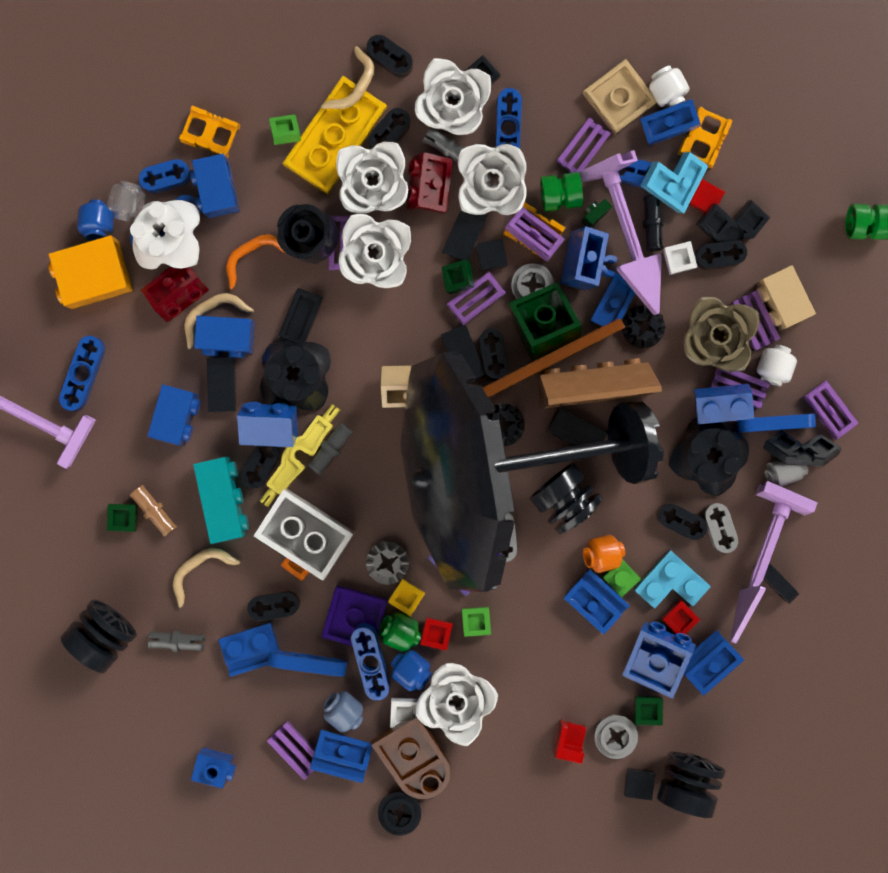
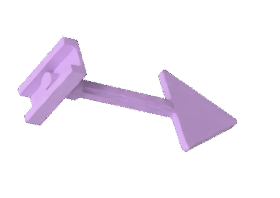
M633 150L623 155L620 153L580 171L579 174L582 183L603 178L606 188H609L633 260L630 263L618 266L617 271L650 312L656 315L660 312L662 256L659 253L646 258L643 257L620 186L621 179L618 173L619 170L638 161Z
M0 396V409L56 437L55 440L65 444L57 464L66 469L71 467L96 419L84 415L74 430H71L64 425L60 427Z
M766 481L765 485H758L755 495L775 503L772 511L773 518L753 569L749 588L741 589L739 592L730 640L735 644L766 590L765 587L759 585L765 576L785 519H788L791 510L804 516L814 513L818 503L769 481Z

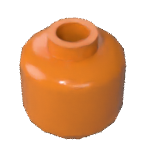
M612 535L592 538L587 542L586 547L583 548V558L586 566L592 568L597 573L619 568L622 564V557H625L623 543L621 541L618 542Z

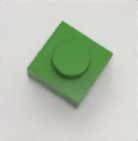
M295 114L269 118L274 145L301 141Z
M623 559L619 568L607 571L602 576L621 598L641 580Z
M489 606L462 608L464 637L491 635Z

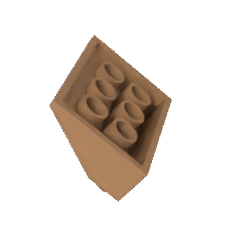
M640 358L624 360V365L614 366L613 362L598 363V368L587 369V365H577L570 367V372L560 373V368L544 370V375L538 376L542 409L645 397L662 392L661 384L649 362L641 363Z

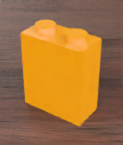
M107 236L49 254L51 262L48 263V268L51 276L56 278L58 288L55 290L56 296L60 304H63L65 307L75 309L133 291L119 241L113 236Z

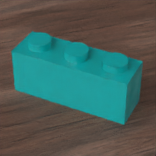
M223 457L193 464L210 544L247 536L246 530H249L247 515H242L240 504H243L244 501L241 488H236L234 478L238 477L235 462H231L230 457Z

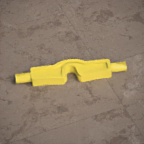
M331 403L322 417L316 416L304 434L297 437L293 447L285 448L281 465L267 482L269 489L259 500L261 503H265L264 505L269 507L278 494L280 495L283 489H288L291 483L304 471L305 466L297 460L296 452L302 450L310 456H314L318 452L320 444L333 428L331 422L341 411L339 408Z

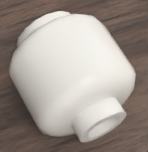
M667 66L651 76L652 81L649 84V89L659 106L672 107L685 102L684 96L687 95L690 88L680 69Z
M775 345V348H767L763 351L757 366V373L761 376L760 380L779 387L782 386V383L790 382L797 364L796 357L790 354V348Z

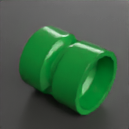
M579 172L565 173L562 178H558L556 175L540 177L541 200L544 212L560 210L562 205L567 209L583 206V190Z
M850 204L845 218L847 238L866 239L869 236L871 240H888V205L875 204L870 208L868 204Z

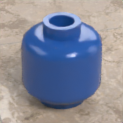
M90 200L88 203L80 206L78 209L77 228L78 232L86 240L94 241L112 235L114 212L109 206L105 205L101 200Z
M413 650L405 654L400 652L391 663V666L394 668L392 678L410 692L416 689L422 690L432 676L430 672L431 664Z

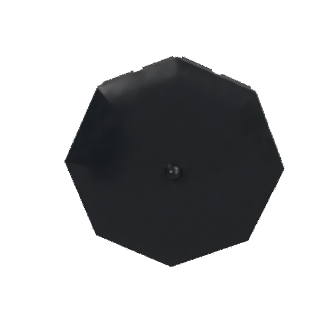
M457 351L444 352L411 366L400 440L401 453L413 520L448 588L488 592L497 589V586L501 585L506 557L504 554H497L509 550L515 523L513 520L504 521V516L507 513L514 512L507 471L611 454L612 461L619 475L626 482L640 484L657 478L659 474L657 465L658 462L663 461L664 450L658 443L655 427L659 426V422L650 407L644 402L632 401L622 402L615 406L609 417L608 440L505 457L499 420H489L486 416L488 413H494L495 408L481 385L472 386L468 384L475 382L476 377L462 354L457 355Z

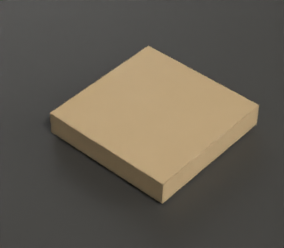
M627 59L586 88L582 93L614 136L657 104L650 89Z

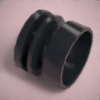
M574 462L560 470L529 498L540 512H545L550 508L555 510L548 519L550 524L562 518V521L555 528L560 535L583 523L593 514L596 507L603 500L600 493L587 498L595 488L593 485H588L581 490L578 488V485L585 476Z
M94 599L87 605V610L79 614L81 622H73L61 635V642L64 648L80 663L91 670L105 673L118 659L116 650H125L128 647L127 642H132L137 633L129 621L118 611Z
M669 752L667 759L674 765L668 764L664 770L675 779L661 780L657 794L658 801L685 814L701 818H712L718 798L707 791V789L720 790L722 783L717 779H723L726 770L711 760L696 754Z

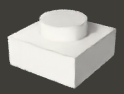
M691 241L663 249L669 275L697 268Z
M391 698L390 728L416 714L418 699Z

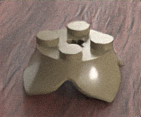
M715 297L700 298L690 312L689 329L683 340L685 355L697 365H712L726 372L745 370L751 359L749 341L756 335L759 327V312L742 304L725 306L721 300ZM714 329L716 332H723L722 343L719 340L715 341L713 338Z

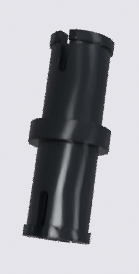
M647 195L643 197L645 220L642 222L643 228H646V251H661L664 249L662 237L664 219L661 218L660 200L654 195Z

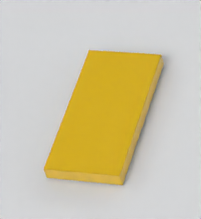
M342 76L325 102L348 97L353 92L356 84ZM365 91L357 103L346 109L320 108L302 134L301 141L295 144L284 160L283 165L328 195L340 178L336 168L339 150L352 145L362 146L386 111L387 105Z

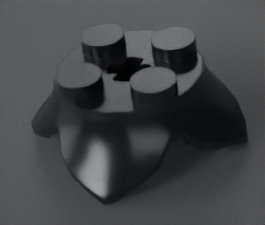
M280 340L269 344L262 358L264 374L261 379L260 390L264 402L270 405L286 403L288 405H295L303 410H314L323 407L328 397V385L325 375L330 369L331 364L328 349L314 342L294 344L288 340ZM298 367L300 369L298 373L299 380L295 381L292 379L290 381L288 379L290 375L288 371L291 368L296 370Z
M696 417L689 423L686 429V440L678 444L672 451L668 465L679 477L685 480L696 481L700 489L705 493L719 496L732 487L738 471L746 464L749 455V445L740 433L728 430L721 422L698 424ZM710 448H713L718 453L714 463H712V460H708L706 454L710 453Z

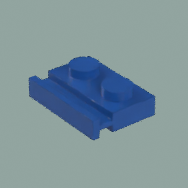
M589 568L563 596L570 605L603 635L621 617L622 613L630 607L627 602Z
M272 622L218 639L230 677L267 666L270 650H279Z
M716 630L694 649L684 675L705 696L739 666L744 659Z
M321 729L310 769L363 783L373 747L370 742Z

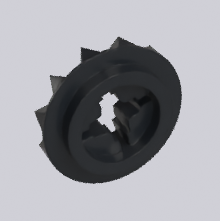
M645 305L632 308L623 319L625 328L622 331L625 339L631 345L637 348H650L663 338L666 325L662 314L653 315ZM649 317L648 326L652 331H645L639 337L640 326L636 322H643Z
M510 404L495 405L494 413L486 414L489 420H499L500 422V413H502L505 421H515L514 424L507 427V437H505V433L501 429L503 446H510L516 443L523 435L525 420L520 410Z
M393 791L384 797L378 809L379 822L384 830L390 834L397 836L407 835L414 831L420 823L421 806L416 798L407 795L404 791ZM403 803L404 812L408 814L407 816L402 815L399 823H396V813L392 812V810H397L400 804Z

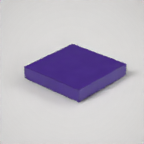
M336 585L321 638L353 646L351 636L354 628L360 623L373 625L377 634H379L388 599ZM361 632L358 638L364 639L365 650L366 648H368L367 642L369 636H366L364 632Z

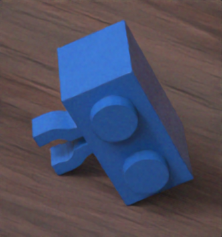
M586 226L570 232L560 284L585 291L598 287L601 276L606 278L614 277L615 272L608 270L603 265L605 262L611 264L617 262L616 256H605L609 237L608 233Z

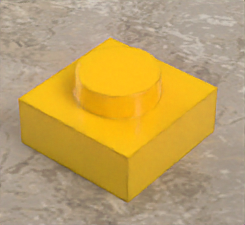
M402 578L388 603L411 617L425 592Z

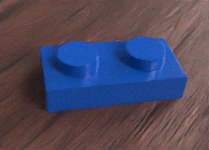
M692 99L640 118L649 146L701 127Z
M614 274L590 320L591 323L603 327L618 318L622 320L635 292L621 275Z

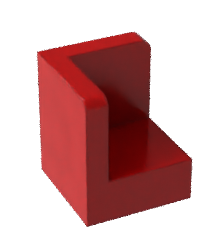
M560 720L553 749L555 758L579 764L583 763L585 753L582 747L586 733L584 725Z

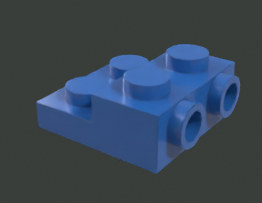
M653 621L650 624L645 622L622 676L673 699L696 644L691 643L692 639L683 633L673 635L665 631L666 627L659 622Z

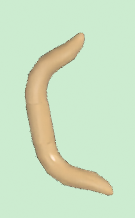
M358 46L354 48V52L364 65V72L348 97L329 100L321 105L322 109H346L360 100L374 75V64L372 59Z
M229 293L218 294L202 302L189 312L185 320L184 329L188 349L193 347L195 341L194 324L196 316H201L223 303L232 304L240 311L252 313L254 310L239 297Z
M217 548L204 549L183 563L173 576L172 586L177 598L178 607L181 608L185 600L182 585L184 577L205 560L217 558L230 565H238L240 561L222 549Z

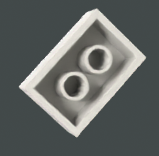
M283 489L254 534V537L319 579L324 580L355 532L292 491Z

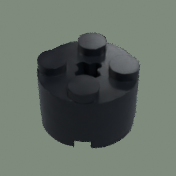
M297 204L289 207L282 213L277 223V241L281 249L286 254L306 263L317 264L327 259L333 253L340 240V233L333 218L310 204Z

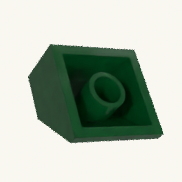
M558 282L508 303L520 339L532 361L581 338L582 325Z

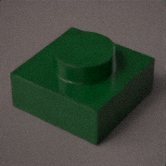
M606 199L599 204L594 201L584 211L586 216L582 223L586 227L592 228L612 208L611 204Z
M465 259L442 267L446 293L454 294L474 287L471 265L468 260Z
M108 504L107 531L136 532L138 505Z
M634 696V724L663 726V698L661 696Z

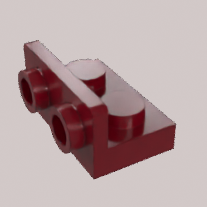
M425 152L412 158L408 167L410 175L406 199L408 210L422 209L441 214L447 212L453 159Z
M171 266L141 289V292L154 311L166 322L177 317L182 311L209 291L192 267L180 269Z

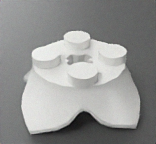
M433 58L424 74V92L418 96L415 102L416 116L427 126L443 129L451 134L468 135L473 133L482 122V108L488 101L491 93L490 75L479 69L461 71L455 63L449 60ZM452 96L453 99L459 98L460 100L457 102V105L448 104V97Z
M382 142L376 144L370 150L354 145L339 150L336 168L342 180L340 200L346 210L358 214H367L376 210L392 211L405 203L408 195V185L403 178L405 158L398 143ZM375 175L378 176L377 185H368L367 178L369 176L372 178Z
M475 144L460 151L458 167L464 177V182L459 189L458 197L462 211L474 215H482L490 211L510 215L522 209L527 192L524 181L527 164L521 149L509 144H502L496 148ZM491 172L493 175H499V185L493 184L492 186L490 184L492 179L490 176Z
M182 200L169 202L152 201L144 205L137 212L134 222L130 227V233L133 236V252L138 264L143 268L151 270L158 268L160 264H167L173 268L180 269L197 265L200 249L198 241L193 235V230L200 221L198 207ZM162 229L165 232L163 237L159 236Z
M365 214L351 215L342 233L343 249L339 255V266L342 275L357 284L370 283L380 288L400 286L407 273L403 257L409 250L411 243L410 226L397 220H386L378 223L371 216ZM368 247L371 250L373 248L378 250L376 254L377 259L368 256Z
M446 663L434 672L430 687L420 696L416 707V716L425 726L441 728L446 737L452 742L468 746L478 737L482 729L483 717L494 710L498 700V693L487 680L472 675L462 665ZM458 695L459 698L464 699L460 707H456L454 703H449V700H453L452 696Z

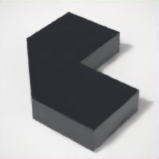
M748 200L733 219L719 205L713 203L695 225L714 242L753 239L770 217L752 200Z
M783 430L766 440L763 446L766 451L783 463L821 467L837 457L842 449L821 433L803 445Z

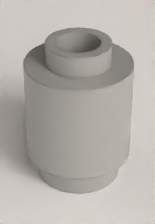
M778 459L769 462L764 473L767 481L783 487L802 480L803 476L808 475V466L787 464Z

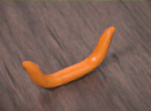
M270 234L257 236L242 244L230 254L226 264L230 290L236 285V264L241 257L266 244L273 245L285 253L278 244L277 236Z

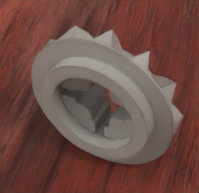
M534 263L520 267L515 272L511 282L512 293L515 298L519 299L531 293L529 292V287L521 284L529 283L533 274H535L536 284L544 287L553 284L554 279L550 271L544 266Z
M384 541L376 544L369 551L366 567L369 575L376 582L390 585L399 582L406 575L409 568V558L402 546L395 542ZM380 553H383L388 559L398 557L392 564L394 573L391 570L389 571L387 567L377 569L383 562Z
M613 714L603 718L599 725L596 726L594 740L598 750L603 755L612 759H621L631 754L638 742V733L635 725L628 718ZM609 728L616 732L623 731L620 735L623 745H620L615 740L609 741L611 738Z

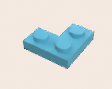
M683 152L674 172L660 162H652L640 186L677 213H685L708 165L691 152Z
M668 550L633 590L653 608H656L672 589L691 606H694L711 586L671 550Z

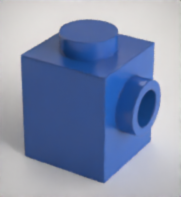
M203 747L197 755L191 781L223 789L228 781L232 782L235 774L236 765L232 764L234 755Z

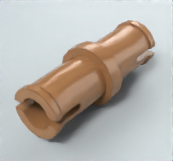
M144 485L129 495L145 513L143 515L145 519H150L162 533L163 537L177 527L162 509L164 507L162 503H157L145 489Z

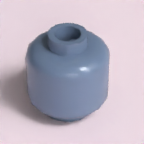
M346 691L332 693L323 704L324 719L339 732H347L350 729L355 730L363 721L361 716L363 705Z

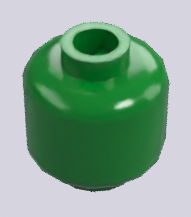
M394 612L391 615L385 616L380 625L379 635H381L383 644L401 652H406L411 646L415 647L421 638L417 620L400 612Z

